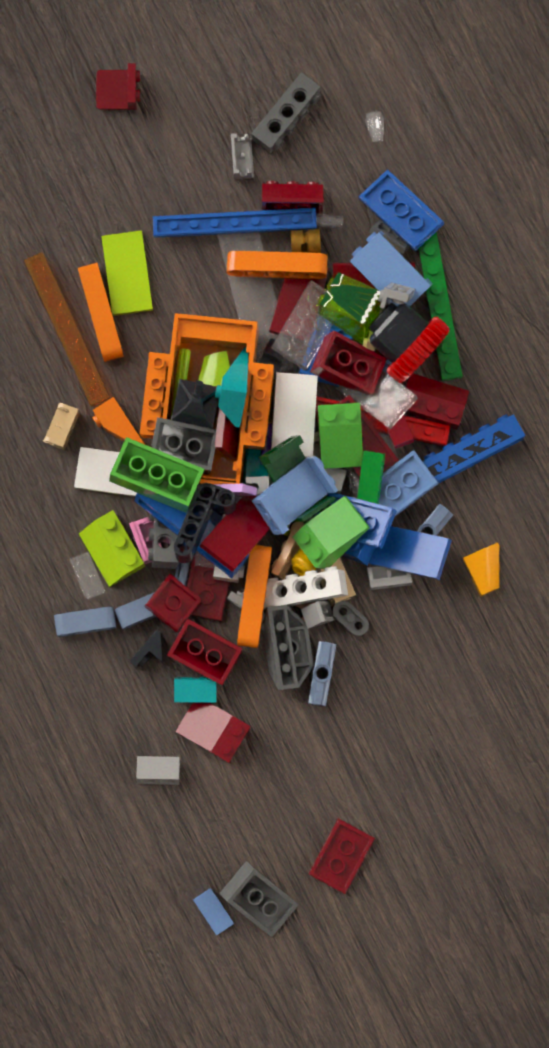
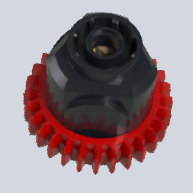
M392 302L368 327L373 333L369 337L370 344L391 362L386 372L398 383H403L432 354L450 331L447 324L438 317H433L427 322L406 303L396 306Z

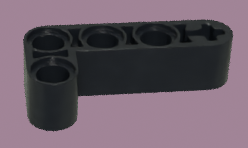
M202 483L198 486L174 543L175 557L178 562L185 564L192 561L212 511L225 515L235 511L236 500L231 490L210 483ZM205 493L211 494L209 498L202 497ZM226 499L231 501V503L226 505L221 502ZM199 511L204 512L202 516L194 515L196 512ZM189 530H195V531H197V532H196L195 534H193V535H188V534H187V532H188Z

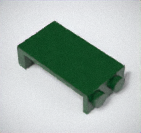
M300 435L289 437L259 457L273 483L305 459L299 445L304 443ZM325 495L294 521L307 523L315 517L314 514L319 511L322 512L331 506L330 504L336 500L335 497H327Z

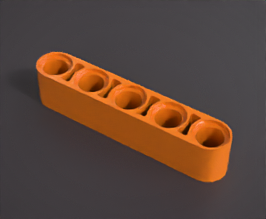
M230 251L227 256V274L235 277L323 279L327 277L328 256L322 253Z
M98 263L79 267V275L103 360L106 362L124 357Z
M256 545L249 555L237 639L238 646L258 648L272 554V547Z

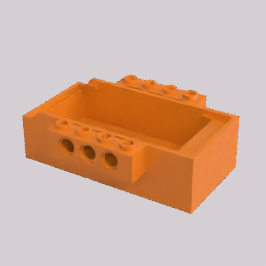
M175 313L170 354L149 352L140 435L142 438L153 439L157 417L170 420L180 349H189L191 351L187 380L196 382L201 373L205 356L227 350L231 366L243 348L246 347V353H248L247 395L239 428L236 459H229L215 448L211 472L209 475L203 474L199 485L202 483L213 485L242 484L246 449L266 450L274 378V365L256 363L260 332L258 322ZM217 407L213 429H217L219 407Z

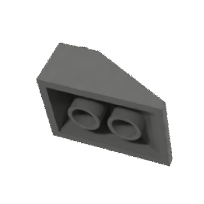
M157 417L151 447L204 469L203 474L209 475L215 453L216 429Z
M247 861L219 893L229 904L271 937H273L299 905Z

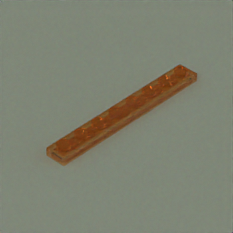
M43 252L25 259L26 267L90 406L93 407L109 400L107 391Z

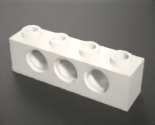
M335 566L327 567L325 572L320 573L317 570L307 571L305 576L298 577V574L287 575L285 580H279L278 578L268 579L264 609L281 605H288L290 607L348 596L345 571L339 570ZM325 579L326 587L321 589L320 582ZM303 583H306L307 589L302 593L300 587ZM286 586L287 594L283 597L281 590Z

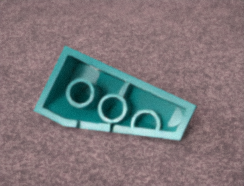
M246 347L243 348L222 377L221 386L217 385L215 398H219L218 407L233 425L239 428L247 395L248 353H246Z

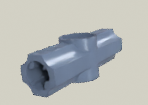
M439 504L419 527L417 532L429 528L433 535L437 536L452 518L453 514L446 507Z
M318 642L308 704L326 707L336 644ZM319 669H325L328 672V677L326 679H319L316 672Z

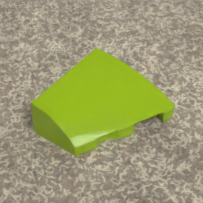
M227 350L204 357L198 380L204 384L221 386L222 377L230 368Z

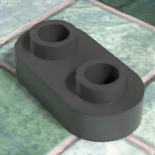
M341 601L334 605L333 616L354 636L366 634L369 622L353 605L347 601ZM342 608L347 610V614L344 616L339 613V610ZM355 623H361L362 628L360 630L355 629Z

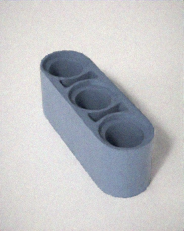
M154 593L114 610L122 629L130 628L157 617L144 607Z
M114 607L54 615L57 637L117 628Z

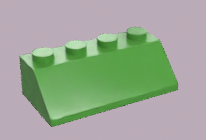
M126 437L110 473L109 482L187 513L204 469Z

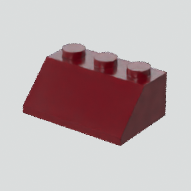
M268 181L266 184H262V211L316 208V214H323V184L318 182L299 184L296 181H289L287 184Z
M412 374L409 376L400 408L404 414L449 425L450 428L458 430L469 390Z
M187 619L167 656L223 685L237 663L243 649Z

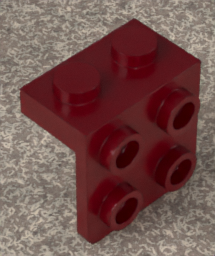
M128 63L127 70L97 71V109L137 110V102H140V90H137V82H140V70L136 69V63Z

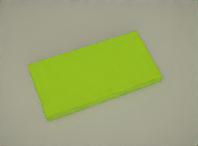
M142 230L102 236L112 316L153 311Z

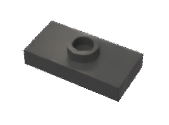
M381 220L377 221L369 231L370 234L374 231L377 234L383 231V236L401 255L410 248Z

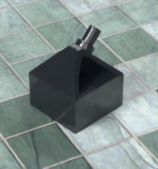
M180 379L171 420L213 429L219 398H215L217 386L204 384L200 380L193 382Z

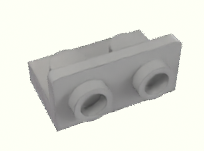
M391 282L380 292L378 302H381L380 308L385 309L391 303V299L392 302L397 304L407 303L414 296L415 288Z

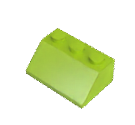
M114 510L96 519L79 533L109 587L145 567L143 560Z

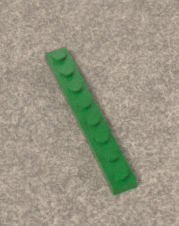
M436 232L418 248L423 277L425 279L428 278L433 283L426 290L430 318L438 317L450 328L448 335L436 348L441 380L447 381L459 379L463 376Z

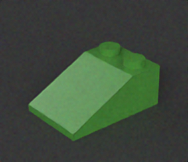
M360 403L318 405L320 452L324 469L362 466L363 450Z
M344 496L308 521L293 536V539L315 568L325 569L331 567L370 527L350 500Z

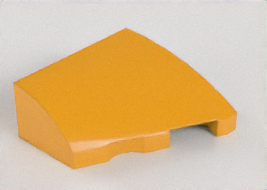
M498 543L463 558L480 597L499 588Z

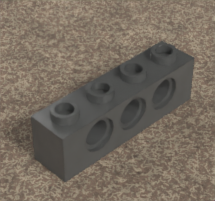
M301 72L251 133V140L270 154L274 149L277 151L284 141L282 139L286 134L290 135L296 128L295 123L307 115L309 111L307 108L311 104H316L321 97L320 86ZM297 96H303L305 100L303 102H297L295 98ZM285 111H290L293 115L289 118H286L282 115V113ZM276 126L280 128V131L272 133L270 128Z
M150 514L149 521H153V528L149 529V541H152V548H149L148 560L152 561V568L177 569L179 562L174 552V543L177 535L169 528L164 529L160 527L159 524L161 522ZM165 542L169 547L161 548L158 543Z

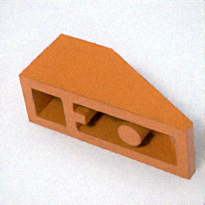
M114 397L93 409L95 416L92 418L98 428L102 426L106 432L123 442L127 437L144 444Z

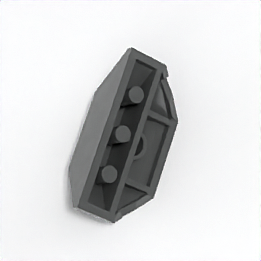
M288 605L266 607L263 633L269 673L278 690L300 688L302 682L314 666L306 623Z

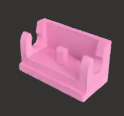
M149 517L129 523L144 564L152 562L148 560L149 548H152V541H149V529L153 528V521H149Z

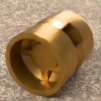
M308 229L306 233L303 230H291L292 252L321 253L320 229Z

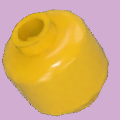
M301 548L291 559L292 569L299 576H305V572L318 569L314 567Z

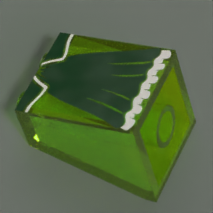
M338 272L334 279H330L327 285V293L325 295L322 294L318 301V306H320L319 315L363 344L364 338L368 336L370 331L368 327L381 312V302H378L381 291Z

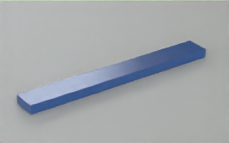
M316 208L153 216L154 238L317 229Z

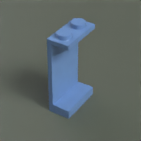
M374 231L366 239L368 243L363 248L359 246L351 254L353 258L350 262L380 292L391 282L415 288L414 296L406 303L410 307L433 283L428 278L425 279L383 236V231H380L378 234Z
M312 456L302 460L255 497L252 502L273 534L279 535L288 531L287 525L326 494L335 493L338 489L335 486L334 479L325 471L323 462L316 456Z

